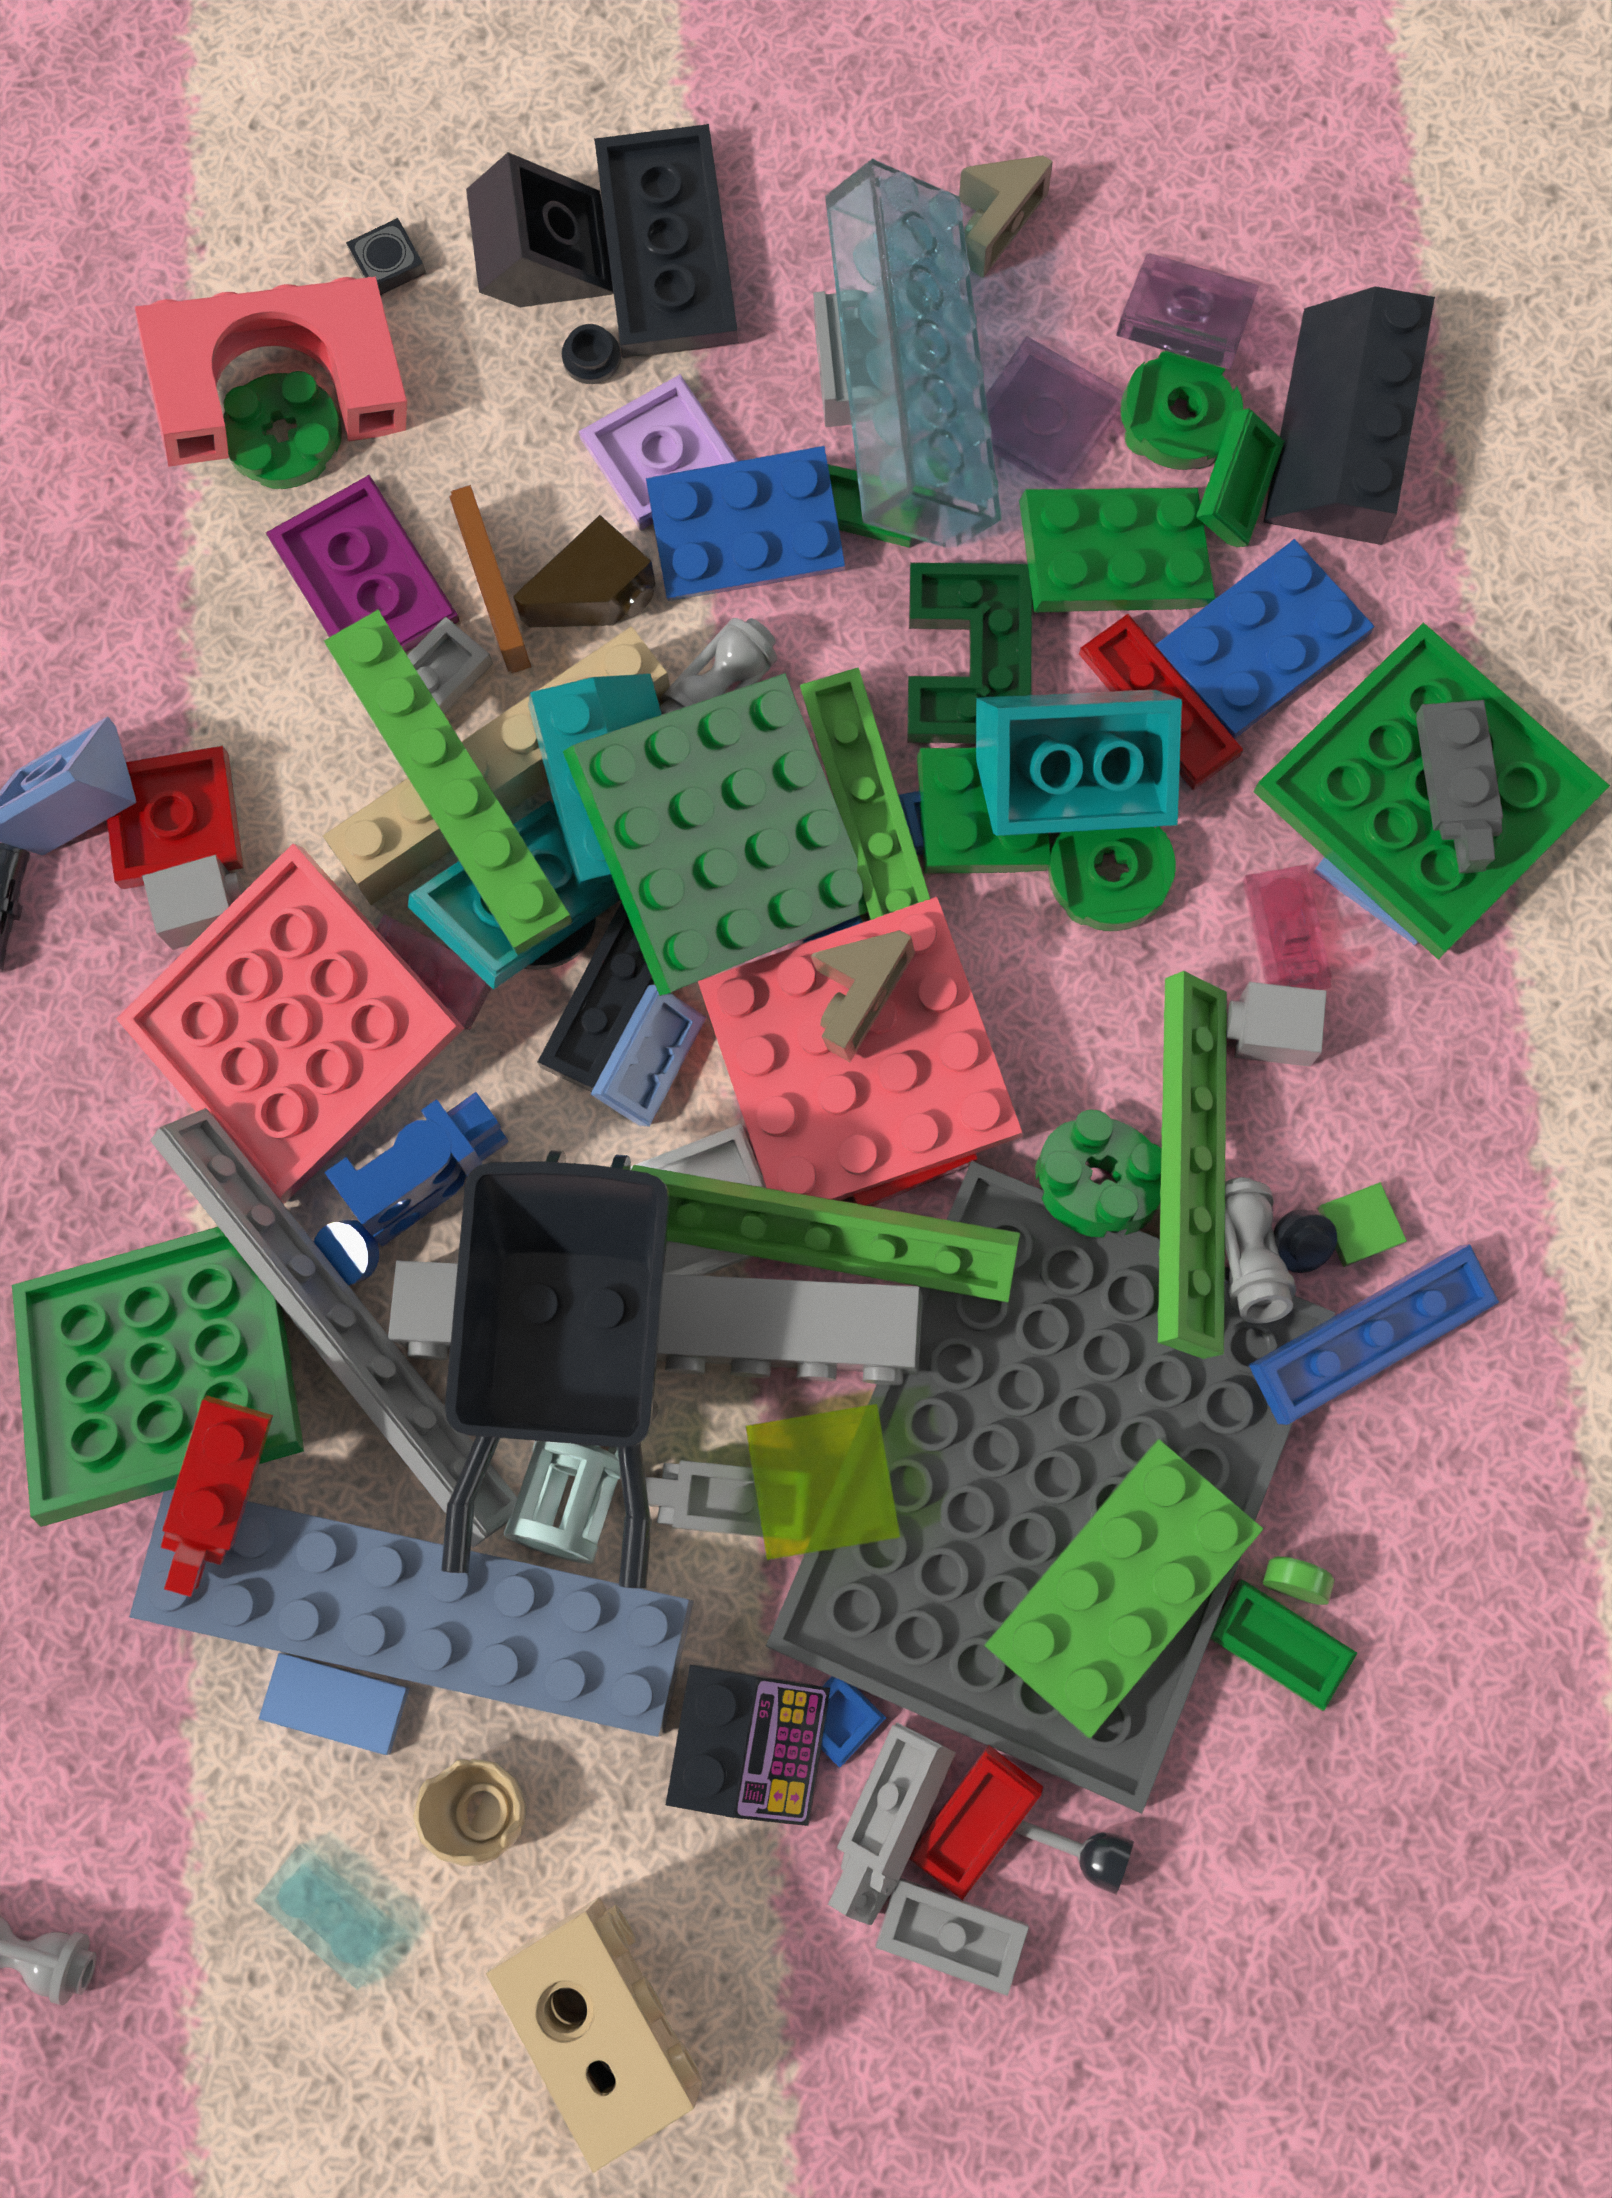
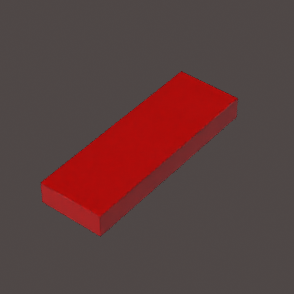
M1126 614L1080 647L1079 655L1110 692L1158 690L1182 699L1179 774L1192 790L1198 788L1241 756L1243 748L1129 614Z

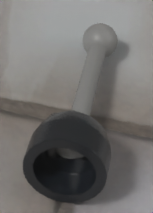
M1023 1820L1014 1831L1025 1837L1077 1856L1080 1869L1087 1881L1097 1888L1117 1895L1134 1841L1114 1833L1101 1832L1091 1836L1082 1844Z

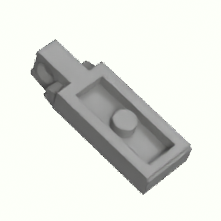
M680 1460L679 1464L664 1463L662 1478L645 1477L649 1506L659 1507L657 1519L659 1524L673 1525L674 1529L805 1542L812 1474Z
M897 1722L895 1725H892L837 1846V1849L844 1852L841 1864L843 1872L828 1903L829 1906L853 1920L867 1925L873 1924L887 1897L896 1887V1881L899 1882L954 1759L955 1751Z

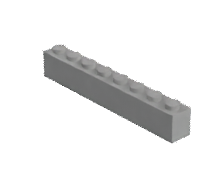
M396 1260L388 1339L402 1346H408V1357L426 1360H447V1353L451 1343L458 1263ZM664 1274L657 1361H666L665 1371L682 1374H704L705 1363L729 1364L731 1365V1375L741 1377L767 1378L770 1377L771 1367L797 1368L796 1378L803 1380L836 1381L837 1370L863 1372V1382L901 1385L903 1384V1374L918 1375L923 1296L920 1288L917 1286Z

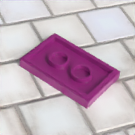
M370 474L266 532L270 542L328 637L379 610L406 653L416 647L445 617L454 624L460 622L456 611Z

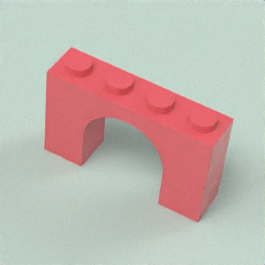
M376 276L359 279L341 277L332 282L303 286L284 284L271 290L239 294L235 292H221L212 297L183 301L163 299L151 305L135 306L141 347L168 467L229 458L226 428L216 388L221 373L233 359L244 352L264 346H281L298 350L316 360L326 370L336 391L347 441L376 438L406 430L407 399Z

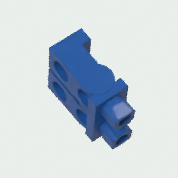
M477 1092L448 1112L445 1111L436 1099L420 1110L426 1120H416L406 1125L398 1133L394 1146L361 1169L357 1170L349 1159L345 1157L324 1172L360 1223L382 1247L455 1195L463 1186L466 1177L475 1167L481 1165L483 1160L509 1142L500 1129L499 1122Z

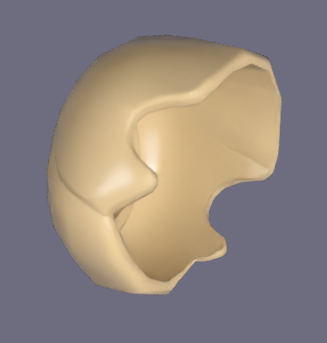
M459 1759L436 1777L424 1781L419 1790L413 1819L420 1842L439 1860L463 1867L481 1866L496 1860L516 1842L521 1835V1828L525 1824L527 1805L518 1780L497 1762ZM485 1792L470 1824L467 1818L468 1804L475 1795Z

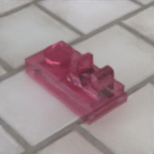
M1307 865L1245 875L1242 882L1265 984L1315 990L1331 988L1330 980L1332 975Z
M384 914L376 930L466 1030H470L492 988L451 948Z

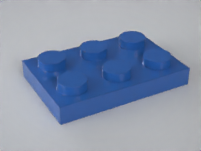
M825 446L646 478L668 601L845 571Z
M1293 539L1159 641L1155 646L1232 737L1236 739L1368 637L1375 626L1302 546Z

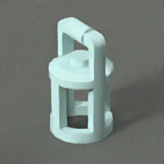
M535 1441L532 1448L533 1453L512 1516L506 1525L504 1536L518 1544L548 1555L578 1563L591 1564L594 1562L598 1549L597 1543L617 1481L621 1478L617 1447H609L608 1451L596 1445ZM569 1475L575 1476L559 1528L553 1527L552 1525Z

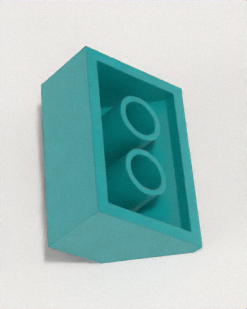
M651 674L591 677L530 692L528 707L577 889L613 880L562 751L574 744L662 715Z
M1158 690L976 698V762L993 834L1002 836L1178 825L1182 699Z

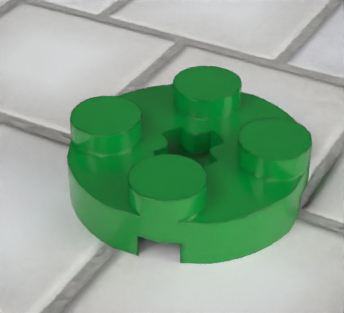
M1172 348L1162 351L1158 358L1150 360L1146 364L1144 361L1132 374L1121 399V420L1126 430L1125 442L1127 447L1133 453L1145 456L1152 462L1171 469L1191 470L1210 466L1218 456L1233 411L1243 409V400L1237 385L1233 390L1230 382L1223 376L1226 369L1210 355L1197 350ZM1177 398L1186 400L1187 410L1195 413L1196 417H1188L1186 420L1177 418L1168 406H1173Z
M294 371L291 373L267 374L248 382L244 386H237L231 389L225 396L223 401L225 409L223 418L226 428L229 459L237 471L244 476L246 475L251 480L260 482L262 486L272 489H289L309 483L326 469L325 464L332 458L334 451H338L342 439V426L339 414L329 394L318 386L314 378L306 372ZM285 419L287 424L296 423L297 427L288 430V440L284 442H278L274 435H266L267 430L272 429L274 422Z
M1159 826L1155 828L1140 827L1061 832L1050 855L1048 868L1049 883L1056 901L1064 908L1072 921L1080 925L1090 926L1096 930L1122 931L1144 923L1161 909L1174 881L1176 861L1172 844L1167 834ZM1104 855H1114L1116 863L1127 864L1129 872L1122 873L1117 882L1107 881L1105 876H1099L1095 868L1102 865Z
M1092 1109L1082 1111L1078 1114L1076 1120L1065 1122L1058 1126L1048 1136L1035 1166L1036 1180L1039 1177V1183L1044 1190L1041 1199L1054 1218L1069 1229L1080 1234L1104 1238L1107 1231L1119 1232L1127 1229L1125 1235L1135 1233L1150 1222L1161 1203L1162 1148L1151 1143L1148 1138L1135 1128L1118 1120L1111 1119L1102 1111ZM1091 1168H1100L1107 1171L1116 1183L1110 1180H1105L1101 1185L1094 1183L1090 1179L1093 1173Z

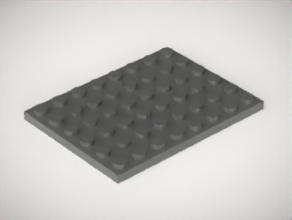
M971 1161L947 1220L1020 1233L1009 1301L1004 1302L918 1286L923 1296L918 1375L903 1374V1384L876 1385L766 1647L1142 1814L1241 1557L1090 1739L991 1653L984 1644L1158 1439L1255 1521L1293 1422L1288 1425L1277 1423L1249 1364L1334 1317L1336 1312L1294 1295L1292 1298L1293 1308L1283 1318L1268 1323L1247 1322L1241 1318L1239 1310L1235 1309L1230 1303L1228 1295L1230 1268L1225 1267L1224 1354L1202 1359L1158 1343L1160 1239L1141 1231L1125 1235L1127 1229L1119 1232L1107 1231L1104 1238L1089 1237L1075 1232L1050 1214L1041 1199L1044 1193L1043 1190Z

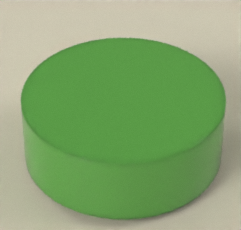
M1277 1556L1268 1562L1263 1585L1270 1590L1307 1603L1327 1605L1330 1601L1335 1579L1330 1572L1314 1564L1294 1558Z

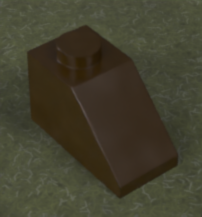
M599 515L526 583L513 598L520 620L529 628L614 626L625 614L634 617L645 609L654 595L653 588L656 586L652 561Z

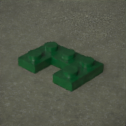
M910 562L909 629L969 630V677L908 676L907 743L976 744V698L1031 695L1032 592L1028 564Z

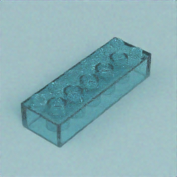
M872 158L825 196L863 523L941 547H957L1002 520L960 197Z

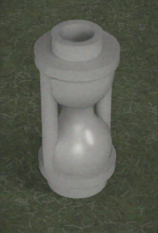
M732 618L662 694L661 714L663 715L725 694L728 686L737 681L741 682L734 690L757 683L777 661V655L772 648L776 644L774 636L763 624L753 618H749L746 622L738 618ZM715 657L711 670L703 675H698L709 661Z
M1239 1177L1225 1182V1249L1230 1266L1228 1295L1231 1305L1239 1310L1243 1320L1250 1323H1268L1281 1319L1290 1313L1293 1308L1292 1298L1296 1293V1286L1293 1276L1289 1274L1287 1266L1279 1256L1272 1229V1206L1274 1200L1271 1189L1264 1183L1250 1178Z
M0 1916V1969L13 1968L23 1976L26 1985L31 1991L40 1996L49 1997L50 2002L63 2006L70 2000L73 1993L79 1995L84 1993L92 1978L97 1957L95 1952L88 1950L90 1945L88 1935L75 1932L72 1935L65 1932H51L43 1934L34 1940L25 1941L17 1938L8 1922Z

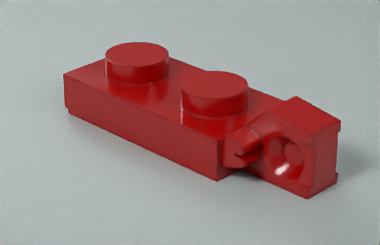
M206 1396L202 1399L162 1529L165 1533L160 1548L175 1552L164 1590L192 1597L194 1588L198 1589L206 1563L210 1562L217 1565L223 1563L227 1550L229 1551L235 1543L273 1415L211 1396Z

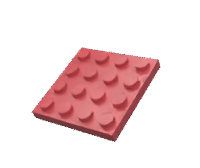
M294 843L116 1018L196 1112L204 1108L208 1109L283 1204L465 1029L307 851Z
M938 897L698 981L766 1187L769 1189L841 1201L852 1197L853 1194L868 1191L1023 1137V1132ZM900 930L911 936L915 955L851 1062H848L827 1049L822 1038L825 1028L820 1026V1022L832 998L838 992L846 995L849 989L818 972L811 955L822 950Z

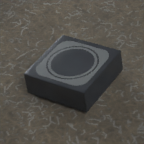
M398 218L346 242L349 253L362 277L376 276L380 295L426 274L423 262Z

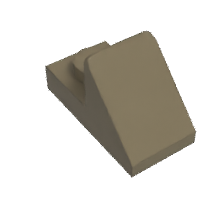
M1042 155L969 166L961 171L959 201L976 211L966 225L962 236V241L966 243L964 267L982 278L985 277L1049 193L1052 160Z
M899 930L822 950L811 955L818 972L849 989L846 995L838 992L832 998L821 1018L820 1026L825 1028L822 1038L829 1051L851 1062L915 955L911 936Z

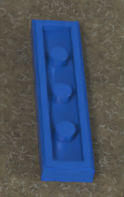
M1459 1245L1249 1364V1367L1277 1423L1288 1425L1493 1307L1499 1301L1471 1245Z

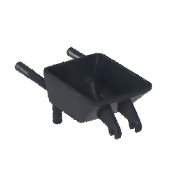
M551 1150L547 1155L546 1161L490 1162L475 1167L467 1177L464 1188L445 1413L448 1423L455 1431L465 1435L476 1436L447 1503L441 1571L469 1573L474 1501L500 1438L617 1447L626 1513L624 1517L619 1586L625 1588H647L652 1519L650 1516L641 1442L648 1436L652 1421L658 1414V1405L654 1400L670 1199L668 1188L659 1177L645 1172L630 1170L631 1161L628 1155L616 1154L611 1167L566 1163L564 1151Z

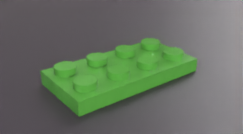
M1158 1439L998 1627L984 1646L1082 1734L1090 1739L1252 1544L1263 1528Z

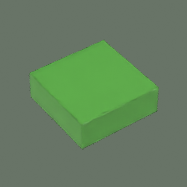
M1381 1182L1322 1204L1317 1208L1336 1227L1337 1244L1335 1250L1343 1268L1407 1242Z

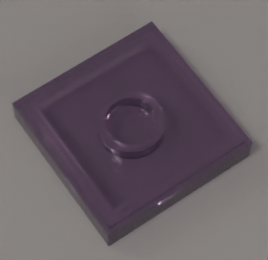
M1147 253L1120 318L1116 336L1231 370L1259 286L1241 279Z
M1026 336L964 425L963 436L1052 488L1067 489L1121 410V399L1124 391Z

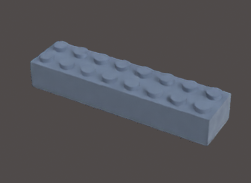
M175 1489L163 1492L131 1608L130 1618L655 1737H660L665 1733L694 1600L645 1589L620 1587L618 1583L474 1551L470 1553L469 1573L441 1571L443 1544L247 1501L235 1543L229 1551L227 1550L223 1563L217 1565L207 1562L199 1588H194L192 1597L164 1590L175 1552L160 1547L165 1533L162 1531Z

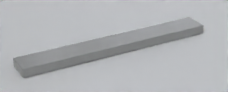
M204 1108L159 1127L150 1140L446 1513L447 1503L474 1442L468 1435L459 1433L450 1426L446 1419L445 1406L395 1343L388 1339L387 1333L208 1109ZM491 1464L474 1501L471 1541L473 1548L508 1523L517 1501V1496Z

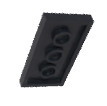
M709 124L594 138L622 358L739 343Z

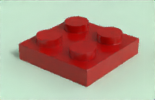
M223 745L126 762L136 803L107 819L114 882L121 889L145 886L143 875L213 855L218 857L228 871L244 868L230 759Z

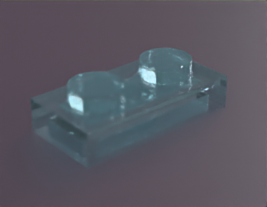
M304 1843L297 1846L254 1900L357 1991L363 1987L406 1932Z

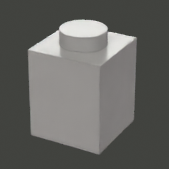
M216 855L142 876L156 934L172 950L191 945L246 890L238 872L230 874Z
M1249 982L1240 996V1001L1231 1000L1227 1011L1226 1038L1236 1039L1234 1058L1310 1067L1322 1053L1326 991Z

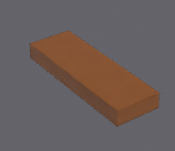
M468 485L452 490V495L449 498L506 668L512 674L531 668L532 666L472 487Z

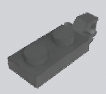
M1484 700L1422 704L1416 713V721L1433 830H1440L1442 840L1454 839L1459 874L1484 872L1488 864L1495 860L1493 837L1499 836L1502 833L1501 819L1503 818Z

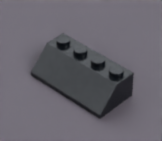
M1374 286L1304 308L1280 431V437L1285 442L1271 479L1263 523L1382 545L1397 515L1435 297Z

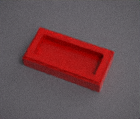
M988 1745L918 1839L909 1859L963 1901L1040 1798L1044 1787Z

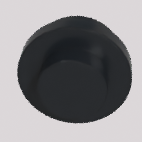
M584 324L575 328L569 334L562 347V361L566 372L574 380L584 384H598L608 380L615 374L621 362L618 341L609 331L596 324Z
M1304 1209L1291 1211L1278 1221L1273 1231L1279 1256L1287 1266V1269L1295 1273H1307L1321 1267L1332 1256L1337 1244L1335 1225L1318 1211Z

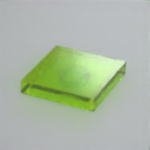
M877 1404L745 1426L767 1561L900 1538Z

